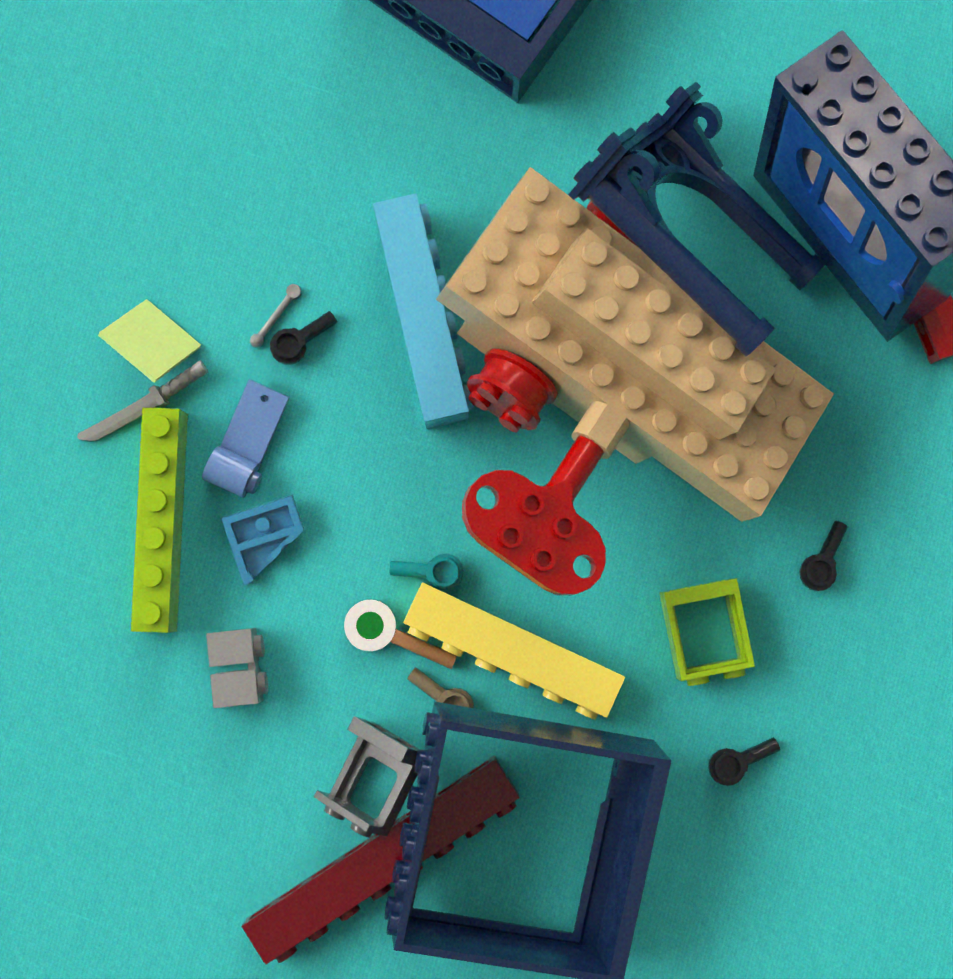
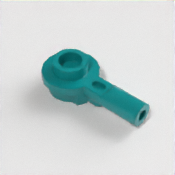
M440 554L429 561V563L391 561L389 570L392 576L427 578L428 582L440 590H451L458 586L464 574L463 566L459 559L450 554Z

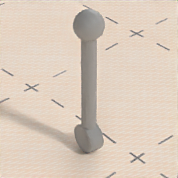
M291 284L287 287L286 297L258 334L251 336L250 344L253 347L258 348L263 345L265 335L289 303L301 296V289L298 285Z

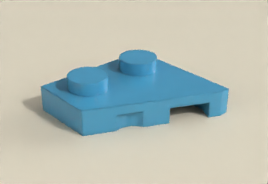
M293 495L221 518L244 585L250 584L269 563L304 531Z

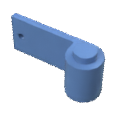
M249 379L221 445L214 449L206 463L202 479L242 498L248 492L254 494L262 478V474L258 473V470L290 397Z

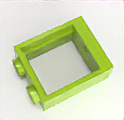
M737 578L659 592L676 679L680 681L687 680L688 686H694L710 682V675L723 673L724 679L736 678L746 675V668L755 667ZM725 596L737 658L686 667L674 606Z

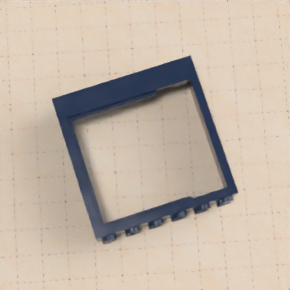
M434 701L432 713L426 712L423 721L422 735H426L425 749H418L415 761V772L418 773L417 787L411 786L408 795L407 809L410 810L409 824L403 823L399 845L403 847L402 860H395L392 874V883H395L394 897L388 896L384 918L388 920L387 935H392L394 950L578 979H624L671 759L652 739ZM447 730L614 758L606 799L600 805L573 933L413 908L440 778L438 773Z

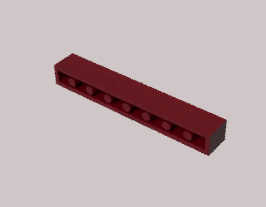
M495 755L436 793L422 862L432 855L435 859L441 858L454 848L453 841L462 835H465L467 839L473 837L486 827L483 823L494 814L501 818L516 808L517 805L514 801L520 798L519 793ZM410 811L395 820L388 836L374 834L245 920L241 927L265 965L274 959L278 963L285 961L297 951L295 945L306 938L310 942L315 941L329 930L327 924L338 917L341 921L347 920L361 909L358 905L368 897L375 901L392 889L389 883L392 882L395 860H402L403 847L399 845L403 823L409 824Z

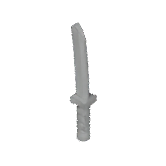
M200 360L192 365V367L183 371V373L174 377V379L165 383V385L161 387L153 385L148 389L150 391L149 394L103 421L78 433V439L97 441L141 417L142 407H166L170 404L167 400L170 396L177 394L179 390L186 388L189 384L198 380L199 377L207 374L208 369Z

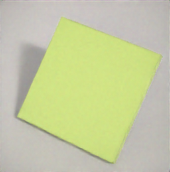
M147 299L98 334L100 338L154 383L201 347L199 342Z

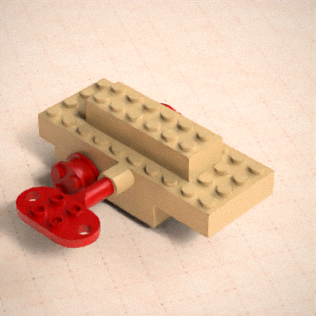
M531 167L516 184L436 298L437 301L465 320L456 334L485 354L484 362L486 365L479 374L470 376L467 382V387L471 393L468 399L474 406L484 411L488 410L499 418L502 426L515 433L520 428L525 430L536 429L541 421L539 413L545 405L554 404L579 422L571 435L575 441L545 486L536 485L528 478L512 470H495L480 476L468 487L462 501V519L467 532L481 546L542 589L555 595L572 596L590 589L601 578L606 564V548L599 532L588 521L579 516L573 506L574 499L600 459H609L614 449L635 464L653 457L743 522L763 514L834 395L833 392L764 341L751 354L745 357L735 347L737 342L591 201L587 208H585ZM486 488L494 494L495 504L492 509H484L478 504L476 494L479 489ZM578 556L586 558L590 563L591 571L586 578L579 577L573 569V563Z

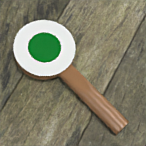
M372 599L360 601L348 611L345 617V634L350 643L360 650L376 651L391 642L452 669L457 658L454 654L396 629L393 612L381 601Z

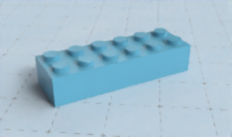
M417 193L373 203L426 428L431 429L469 420V410L474 409V405L468 399L471 393L467 383L462 384L460 375L466 374L461 347L454 348L452 343L453 339H458L453 312H445L443 304L436 300L446 283L444 275L436 276L435 270L441 269L435 239H427V235L432 234L427 204L419 205Z

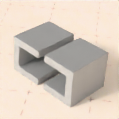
M256 628L206 633L209 667L248 663V669L217 672L210 675L213 708L262 702L263 694H268L267 674L260 671L258 662L259 657H264L265 655L263 636L257 635Z

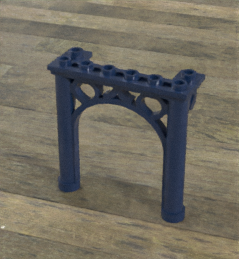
M695 82L686 89L680 86L666 101L670 107L663 115L655 114L648 123L645 121L636 131L630 127L619 136L615 132L611 133L598 147L597 151L600 154L594 161H588L574 176L573 179L577 182V185L568 195L573 200L579 197L583 202L589 199L737 342L735 347L747 357L775 328L764 317L759 319L676 239L659 212L655 195L656 186L662 183L680 184L692 188L712 200L791 277L789 281L798 290H801L810 282L826 263L816 254L812 256L721 168L723 164L708 138H713L721 130L723 123L722 115L719 109L711 103L701 102L696 104L703 95L698 91L701 86ZM698 117L706 119L707 128L705 131L699 125Z

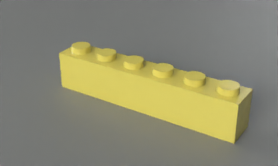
M423 582L403 622L410 626L407 633L428 642L430 636L443 641L441 649L458 657H461L463 652L477 657L474 663L477 666L495 673L497 667L511 673L508 680L527 689L533 683L544 689L542 696L554 702L562 704L564 699L576 703L578 706L575 711L593 720H596L598 714L606 718L608 717L625 679V676Z

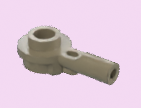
M416 667L407 678L437 702L474 708L472 697L467 691L461 688L445 690Z

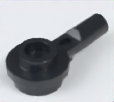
M328 311L301 330L292 328L278 331L270 342V351L273 357L279 363L285 365L299 362L305 355L306 343L335 325L337 320L331 311Z
M834 521L820 553L806 558L801 564L799 570L800 579L810 590L823 591L831 587L835 582L837 571L836 562L833 558L848 528L846 524Z
M773 737L741 753L734 749H719L713 753L709 760V773L713 780L721 785H734L748 771V765L780 751L779 744Z

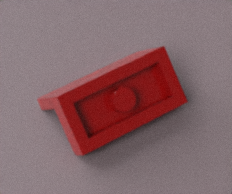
M950 295L945 302L914 323L930 364L953 356V299Z

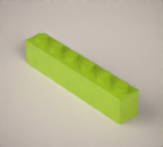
M142 407L131 615L132 632H177L188 414L181 409Z

